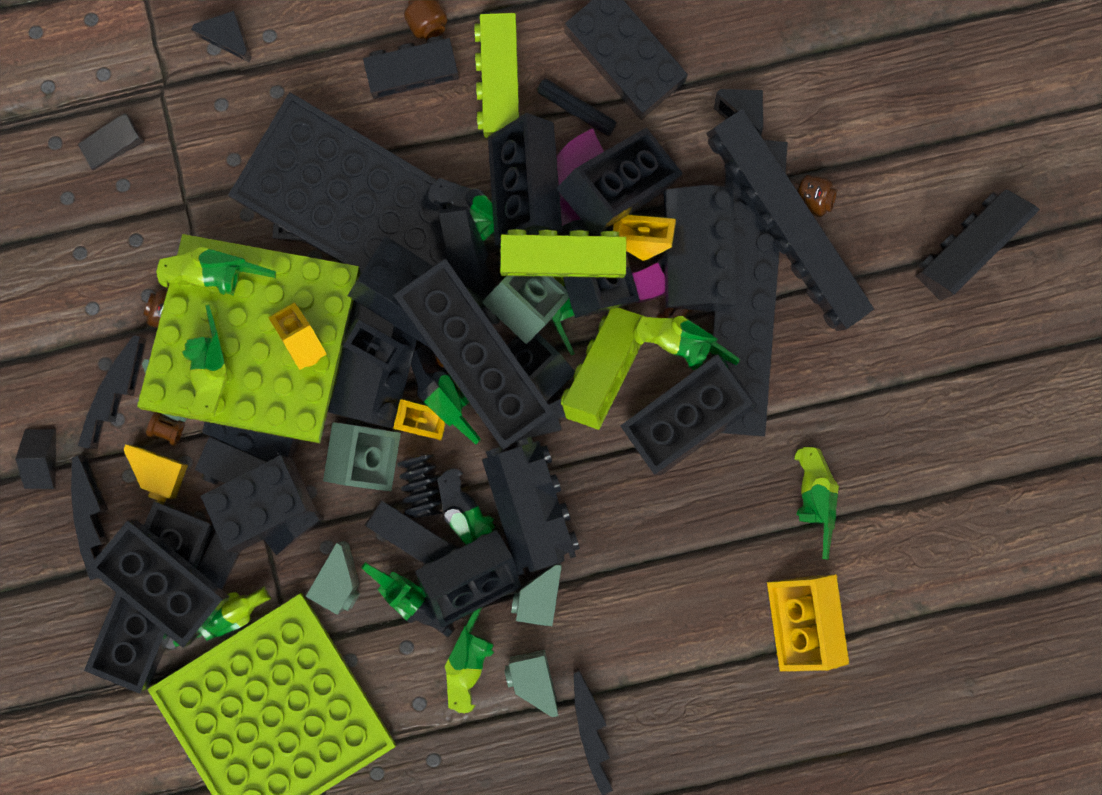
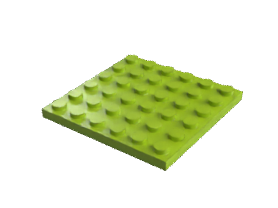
M182 234L177 255L192 252L198 247H204L243 258L246 262L274 270L277 275L276 278L241 272L239 273L234 295L226 293L223 295L219 293L217 287H201L186 281L169 283L137 405L138 408L320 443L343 346L341 343L345 338L353 305V299L347 295L359 278L360 267ZM294 302L309 322L327 354L321 357L315 365L304 367L301 370L297 367L268 318ZM210 304L228 382L224 387L215 416L199 419L193 417L187 408V405H192L197 391L194 389L190 378L191 361L184 358L182 351L185 350L184 345L189 339L200 337L212 338L205 305Z
M300 593L147 689L212 795H320L396 747L393 738L303 593Z

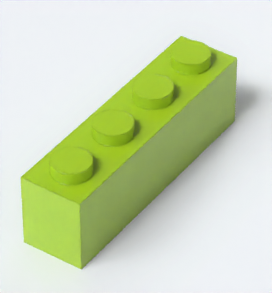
M516 13L480 14V24L474 25L475 42H481V53H475L476 71H482V82H476L477 100H482L483 111L477 112L478 130L483 129L485 138H488L491 134L519 118Z
M508 230V235H501V276L624 278L626 275V237H619V232L603 231L601 236H588L587 231H570V236H557V231L541 230L539 235H526L525 230Z
M621 308L611 309L607 316H603L596 339L590 341L583 364H579L575 370L574 382L571 388H567L563 393L561 405L563 406L566 419L598 430L600 429L641 347V344L635 340L632 332L638 320L645 316Z

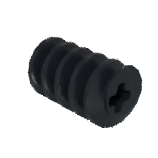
M434 454L405 458L397 463L398 467L407 469L406 472L399 475V478L409 481V483L401 487V491L410 493L409 496L403 499V503L412 504V507L404 511L405 515L417 518L443 514L442 511L433 509V507L441 503V499L432 498L433 494L439 492V487L430 486V483L437 480V476L428 474L430 470L436 468V465L426 461L433 457Z

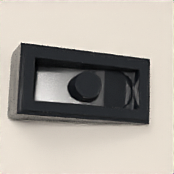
M124 113L78 145L91 169L95 170L144 143V140L132 118L127 113Z

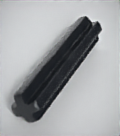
M547 78L540 82L537 88L538 94L607 136L612 134L617 124L615 120Z

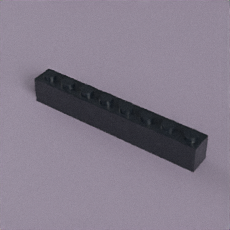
M743 108L708 131L706 135L709 138L708 144L715 154L721 156L725 162L724 168L727 174L732 179H736L741 186L743 198L747 203L754 206L758 212L759 222L765 229H769L774 236L776 248L782 254H786L792 263L790 265L792 272L798 279L803 280L808 288L807 294L815 304H819L824 312L823 318L828 326L832 329L835 328L836 331L846 330L875 310Z

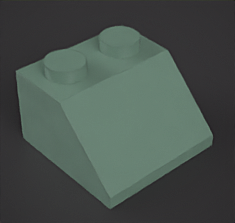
M506 276L482 303L527 344L549 322L569 299L567 290L553 277Z
M332 422L323 481L346 486L392 491L401 433Z
M345 541L336 543L306 595L307 598L337 615L344 610L349 611V609H352L360 596V593L356 591L360 583L349 543Z
M561 563L547 567L521 587L520 593H514L511 613L517 614L516 621L553 626Z
M545 649L510 657L509 665L505 666L506 669H504L508 688L514 686L516 695L549 716H558V704Z

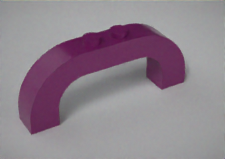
M593 129L575 137L558 154L559 185L575 168L604 152ZM560 193L562 226L574 220H580V217ZM658 263L632 273L640 301L635 303L651 301L665 295V276Z

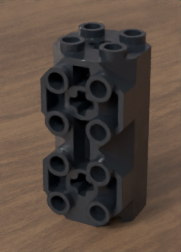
M532 437L514 442L516 448L508 451L503 450L501 447L486 451L487 458L482 459L518 575L524 574V567L527 566L529 571L532 572L565 561L564 554L569 553L570 559L576 557L575 551L580 549L575 531L568 532L565 523L571 520L566 503L559 504L556 495L557 492L561 491L557 475H550L547 464L552 463L548 447L547 445L541 446L540 441L533 442Z

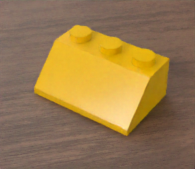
M817 575L767 582L779 670L827 671L848 665L849 658L837 575Z

